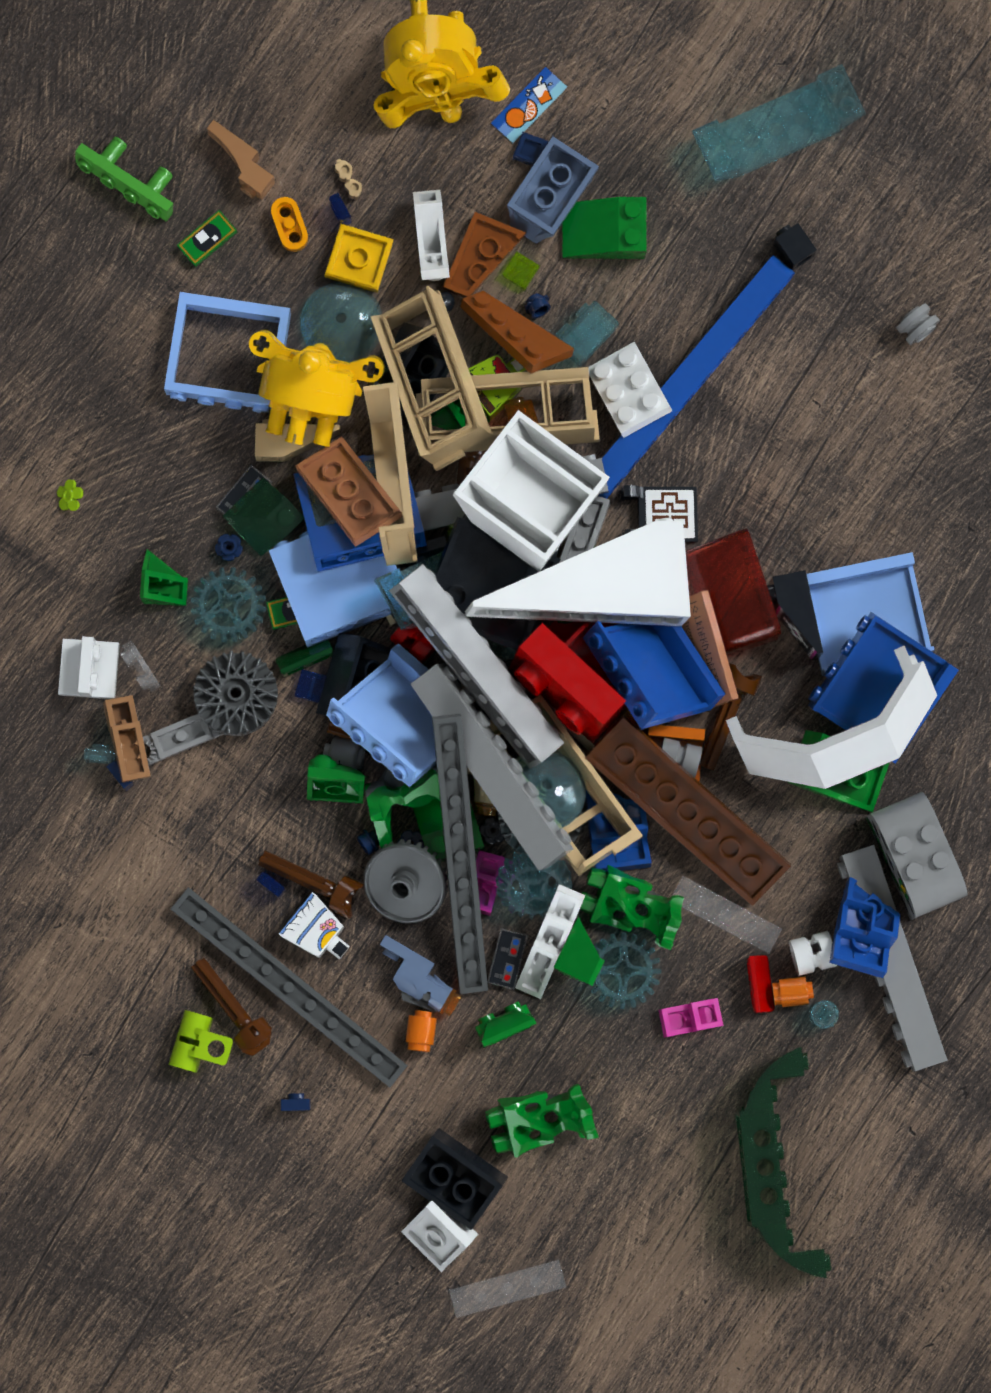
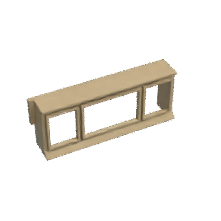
M427 286L426 290L381 315L370 316L393 382L398 384L399 399L419 455L433 464L434 469L438 471L466 456L464 450L492 436L440 291H434ZM427 310L432 324L395 343L391 330ZM436 334L455 389L419 409L399 353ZM459 399L468 425L431 444L423 418Z
M589 367L541 370L531 374L527 371L471 376L476 391L541 386L544 423H537L539 426L565 445L600 442L597 410H592ZM452 378L421 379V393L416 394V402L419 409L430 403L429 394L449 393L454 390L455 386ZM582 383L586 420L553 422L549 385ZM431 414L423 418L431 444L458 430L432 431ZM465 416V425H468V422H467V419H466V416ZM506 426L490 427L492 436L464 450V452L488 450Z
M397 382L363 386L371 425L377 482L396 504L403 516L389 526L379 527L386 565L418 562Z
M539 695L531 701L540 707L542 715L548 723L559 731L560 738L564 741V744L557 749L597 804L563 827H561L556 818L554 821L559 828H563L569 834L602 812L620 836V838L587 860L584 859L571 840L570 844L574 849L566 854L565 858L578 876H580L612 853L614 855L618 854L642 838L643 835L591 763L585 758L586 756L542 695ZM490 720L491 725L489 727L493 733L501 735L502 733ZM523 760L519 761L523 770L528 767ZM538 795V798L543 803V805H546L541 799V797Z

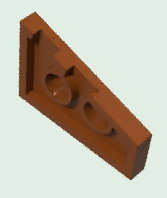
M474 212L449 271L450 277L446 278L443 289L463 298L473 295L524 238L526 232Z

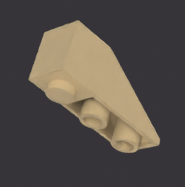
M269 419L262 420V423H256V461L285 462L317 446V444L313 443L317 424L306 425L303 445L294 444L296 434L292 443L285 441L289 424H284L283 435H275L265 432ZM334 425L331 439L340 435V425Z

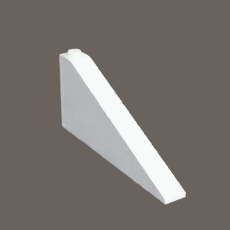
M662 518L474 600L466 609L465 616L682 626L691 617L683 522L673 521L671 518Z

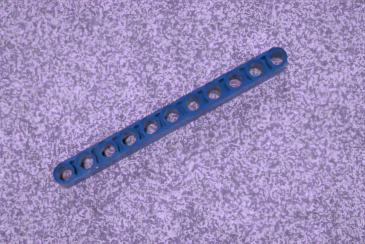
M773 255L661 387V391L672 411L624 438L621 435L603 456L604 472L610 477L607 481L609 492L598 494L599 497L607 499L794 276L795 272Z

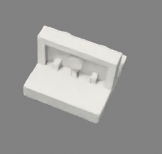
M82 636V640L63 639L58 695L114 699L116 695L120 644L118 642L96 641L94 637Z
M433 1201L401 1231L441 1272L478 1235L473 1229H468L440 1209Z

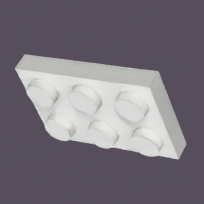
M635 342L589 366V376L623 438L672 411Z

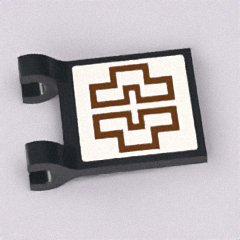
M624 485L621 488V500H638V528L662 518H671L673 521L683 522L685 543L698 542L697 487H641ZM625 529L624 532H622V535L627 534L636 529Z

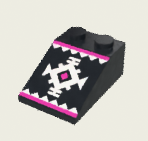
M806 570L773 576L767 585V589H765L767 605L773 606L776 616L812 661L818 660L823 654V648Z

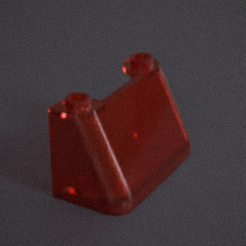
M747 528L685 551L688 579L691 581L695 594L701 591H709L727 656L779 639L781 635L780 624Z

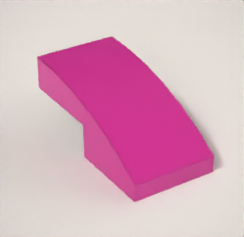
M479 850L476 859L480 912L481 914L491 916L506 857Z
M718 998L658 1010L664 1038L723 1026Z

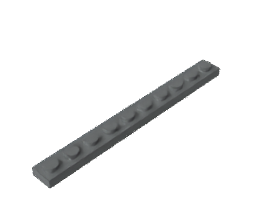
M461 714L432 717L458 988L460 994L488 991Z
M189 887L172 906L171 910L389 1088L407 1068L408 1065Z

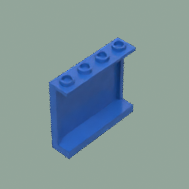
M870 612L868 616L864 615L856 626L858 631L853 639L849 638L840 650L842 655L837 663L832 662L824 674L827 678L821 686L817 685L809 696L810 703L808 705L812 710L819 712L845 730L875 719L881 714L903 680L904 674L894 650L905 646L909 656L914 654L918 663L924 661L937 693V697L912 736V740L959 670L873 612Z
M597 621L583 637L618 694L626 700L625 705L641 729L710 711L725 695V692L681 626L621 623L604 628L602 623Z

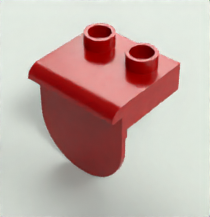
M554 621L548 628L542 623L519 646L509 670L514 673L515 678L527 691L535 696L542 695L556 709L557 717L569 730L577 735L582 733L593 744L627 707L625 705L626 700L618 694L583 639L596 622L573 621L563 624ZM602 623V625L604 626V628H605V627H609V626H613V625H617V624H621V623Z

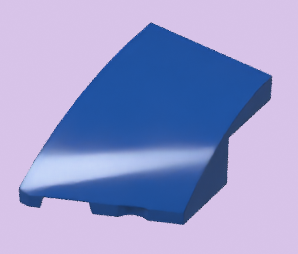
M584 788L587 811L597 804ZM612 793L643 836L618 854L614 855L612 853L594 865V868L606 870L607 865H610L620 871L651 867L652 862L647 840L649 828L646 812L632 799H624L621 795ZM602 812L587 821L592 856L620 838Z
M849 877L843 893L829 963L883 978L887 973L889 950L898 938L900 914L892 907L885 905L874 893L869 895L857 885V880Z

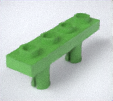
M114 137L102 154L96 153L83 143L80 144L75 151V162L83 172L87 174L93 173L100 178V181L110 189L116 188L123 193L124 198L133 204L138 203L145 207L147 213L152 217L168 221L173 214V202L160 194L172 179V174L167 169L159 167L149 182L144 184L115 165L127 148L126 143L120 138Z

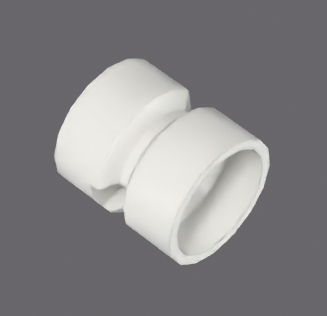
M828 931L813 934L810 940L805 937L789 940L790 952L798 976L813 973L816 967H819L821 970L837 967V965L829 963L832 939Z

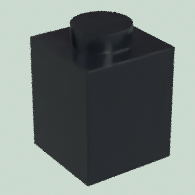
M799 223L793 227L788 224L776 233L777 237L773 245L791 270H795L815 256L817 249Z

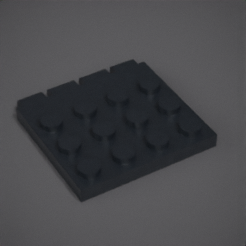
M464 513L463 518H456L434 574L439 585L453 597L454 604L465 614L466 609L474 600L536 574L538 571L473 524ZM559 547L541 571L559 564L561 559L556 557ZM469 617L473 628L480 636L516 651L530 636L536 621L533 619Z

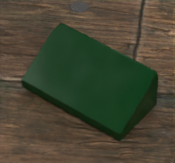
M328 640L308 648L304 645L277 657L276 663L282 676L287 677L332 657L333 649Z

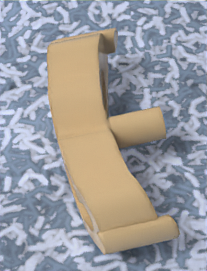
M338 159L335 165V172L339 175V180L345 183L344 190L348 192V197L357 200L361 195L362 184L355 179H351L352 165L345 160Z

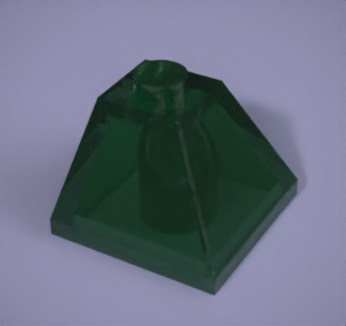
M263 477L223 515L226 521L260 556L284 539L304 520V516L293 504Z

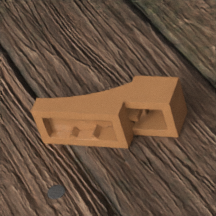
M213 120L207 127L208 135L229 154L241 174L238 177L239 183L242 186L240 188L241 191L252 199L256 196L263 200L275 184L274 176L256 164L259 160L257 150Z
M133 695L105 700L103 706L108 731L113 742L122 783L149 778L151 775Z

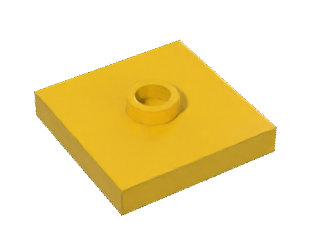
M340 224L325 277L378 293L394 239Z

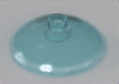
M342 282L327 284L316 290L303 307L300 319L303 339L307 346H313L316 343L325 344L337 360L352 362L365 358L379 343L370 316L382 314L380 305L375 297L366 289ZM338 315H345L347 319L345 322L339 323L336 321Z
M556 751L542 763L531 769L518 756L516 760L523 769L522 775L527 782L530 781L535 785L539 792L538 798L543 805H547L555 815L554 821L558 827L565 828L571 824L581 812L586 797L585 782L578 767L568 757ZM542 782H549L551 784V788L545 789L542 786Z

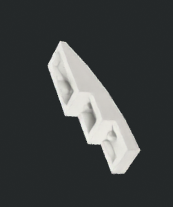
M559 884L516 984V989L539 999L542 998L554 970L553 967L564 947L585 895Z

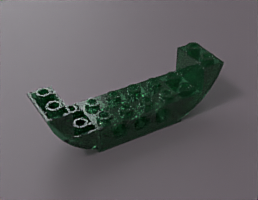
M798 1047L779 1056L762 1070L748 1090L741 1111L735 1112L747 1225L754 1227L763 1243L786 1264L804 1273L827 1278V1271H831L830 1255L824 1253V1249L809 1248L789 1251V1246H794L792 1229L787 1228L786 1217H790L789 1200L783 1198V1188H787L786 1172L780 1171L779 1160L784 1159L782 1142H777L776 1131H781L779 1113L774 1114L773 1102H778L776 1085H771L770 1080L805 1076L804 1071L809 1069L807 1053H802L801 1047ZM759 1130L763 1131L767 1137L766 1143L761 1147L754 1142V1135ZM761 1159L767 1160L770 1165V1169L765 1175H761L757 1170V1164ZM764 1188H769L773 1193L772 1200L767 1204H764L760 1199V1193Z

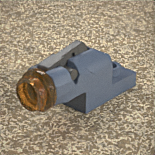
M385 935L380 943V946L384 948L382 954L396 962L399 957L403 959L393 978L398 989L402 991V1000L433 1012L438 1011L442 1015L446 1013L451 1016L462 996L456 994L457 990L447 986L435 974L433 976L430 975L435 965L433 962Z

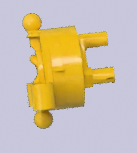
M410 0L411 16H409V19L395 25L385 36L383 43L385 71L381 72V77L395 90L379 95L374 101V109L386 127L397 128L415 112L429 108L436 113L440 112L444 121L455 123L461 118L462 110L460 104L464 99L476 96L493 102H499L504 100L510 93V86L497 66L491 65L478 68L477 58L482 53L481 47L476 44V36L473 30L464 23L462 12L452 11L448 16L428 15V0H417V2L416 0Z
M268 330L257 331L249 340V348L254 355L269 359L257 368V372L263 373L258 395L270 400L269 407H271L265 432L283 435L287 411H289L288 416L291 419L285 441L292 443L296 434L294 444L303 445L307 421H310L312 417L318 418L313 443L330 447L334 424L337 423L338 416H350L355 395L360 397L362 395V389L357 380L375 382L385 372V364L380 357L370 355L356 361L345 362L337 360L331 350L323 343H316L313 346L309 345L301 351L290 349ZM265 336L266 342L270 344L263 350H260V345L256 344V340ZM370 362H374L375 368L379 369V373L375 372L373 376L368 375L369 371L364 369V366L369 365Z

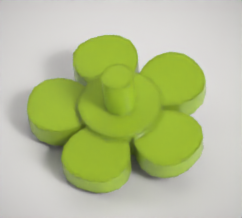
M69 479L65 482V486L58 488L57 496L61 498L59 507L62 510L70 509L71 511L79 509L80 504L77 499L83 497V490L81 487H76L75 480Z

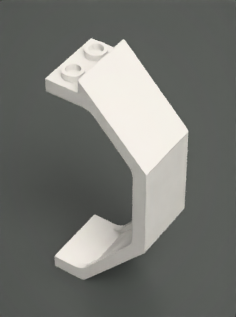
M905 646L895 649L894 652L904 677L881 714L875 719L812 745L746 735L737 716L726 720L749 774L826 789L900 758L937 697L924 661L918 663L914 654L909 656Z

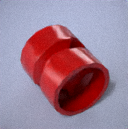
M410 617L400 625L390 638L395 645L400 644L422 664L436 651Z

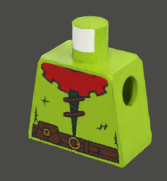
M498 354L468 368L471 376L526 371L515 359L505 364ZM521 388L477 391L482 408L490 421L494 419L519 393Z

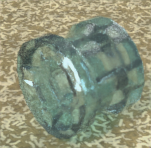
M821 1000L815 1003L809 1011L811 1023L819 1029H827L834 1026L839 1018L837 1006L828 1000Z

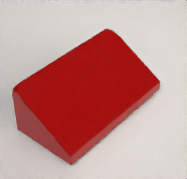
M766 955L749 956L746 962L754 1014L772 1012L775 1008L768 957Z

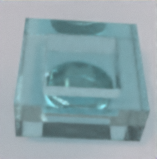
M92 744V749L85 748L84 760L91 763L110 764L115 761V752L109 750L108 745Z

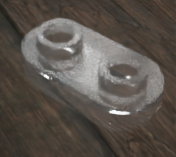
M132 640L122 645L125 651L120 654L128 667L133 665L136 667L139 675L135 678L142 689L145 691L149 688L151 692L159 689L161 685Z

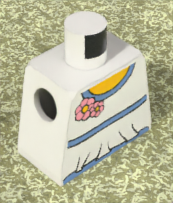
M313 892L279 933L283 939L318 958L328 950L335 957L341 959L350 947L338 937L344 926Z

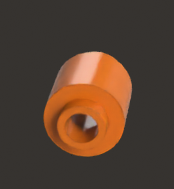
M806 976L779 979V982L772 983L774 1004L782 1005V1008L809 1005L808 999L814 998L812 981L806 982Z
M415 1010L414 1015L408 1016L405 1041L408 1043L407 1050L430 1052L431 1045H434L437 1018H431L432 1012Z

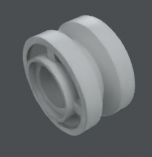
M926 303L912 309L900 320V324L896 327L900 334L907 332L906 341L909 345L922 341L935 330L936 325L940 322L936 315H928L930 307Z

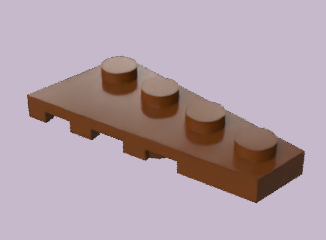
M485 291L462 299L460 308L530 374L572 357L573 347Z

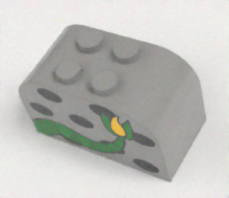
M923 792L870 813L865 817L910 921L968 895L965 881L938 818Z

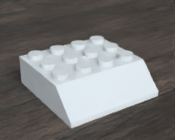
M518 410L457 488L453 496L473 524L540 572L604 488L610 477Z

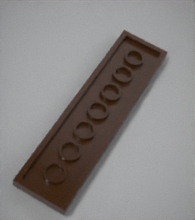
M623 715L585 755V758L750 905L753 906L791 867V863L626 716Z

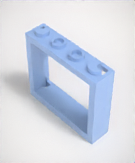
M180 292L164 386L166 395H170V398L178 399V401H186L187 398L198 399L197 403L203 405H214V402L225 403V407L239 410L242 406L253 407L252 411L257 413H269V410H271V407H269L270 400L257 394L175 382L187 310L279 323L277 339L286 346L291 318L290 308Z

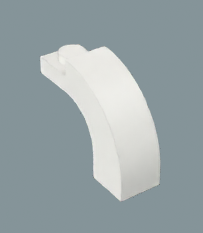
M441 191L413 192L422 280L439 281L443 278H449Z

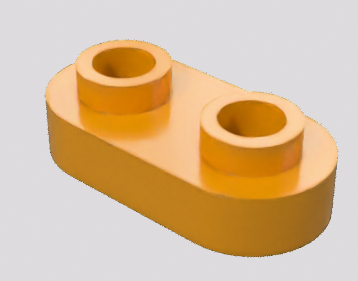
M289 197L278 198L272 204L271 214L280 241L288 251H301L308 243V233L298 205ZM288 209L291 213L288 217H282L280 215L281 211ZM294 234L300 237L299 241L295 243L289 240L290 236Z

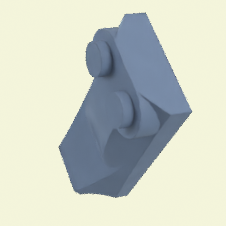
M552 137L507 204L510 216L509 226L526 232L524 237L536 244L543 239L554 236L586 187L592 182L599 166L555 137Z

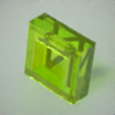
M516 252L502 273V277L526 290L540 269V265Z

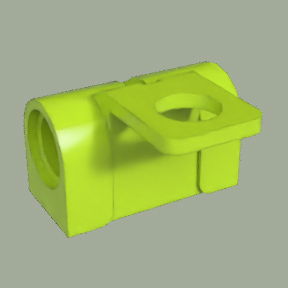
M185 1010L168 1065L195 1073L198 1071L201 1059L224 1066L227 1064L233 1040L229 1037L209 1032L213 1018ZM218 1040L224 1044L225 1050L221 1056L213 1057L209 1054L208 1046L212 1041Z

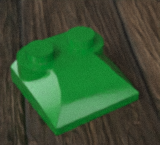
M317 755L309 761L307 800L363 804L365 776L352 767L337 764L328 755Z
M518 1001L505 1007V1013L496 1018L491 1013L478 1019L480 1025L476 1026L475 1029L483 1048L535 1026L537 1023L531 1015L527 1004L521 1006Z

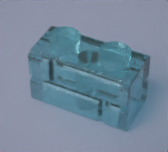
M596 301L590 306L585 303L575 314L577 319L571 326L566 323L556 334L560 340L574 348L570 359L579 367L614 333L619 325V322Z

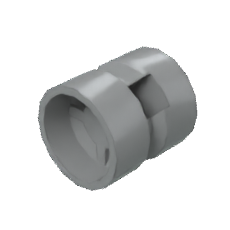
M664 737L661 748L695 778L703 747L688 743L683 747L679 741Z

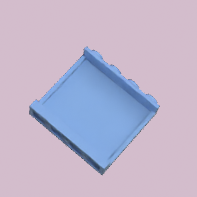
M334 520V521L329 522V523L326 524V525L333 524V523H337V522ZM308 531L302 533L299 539L291 542L288 540L278 542L273 546V549L269 550L307 648L336 637L339 633H346L404 610L389 592L402 579L396 565H386L385 556L317 572Z
M913 552L807 574L823 648V654L818 659L822 676H824L832 662L837 663L842 655L840 653L842 646L849 638L853 639L858 631L856 629L858 622L864 615L868 616L870 612H873L930 651H934V646L930 644L913 565L915 561Z
M397 644L390 650L389 657L383 664L339 701L335 698L330 700L326 716L329 717L335 726L340 727L350 735L356 744L365 748L375 761L387 767L396 779L403 781L410 787L436 765L432 725L433 716L410 685L429 669L400 644Z

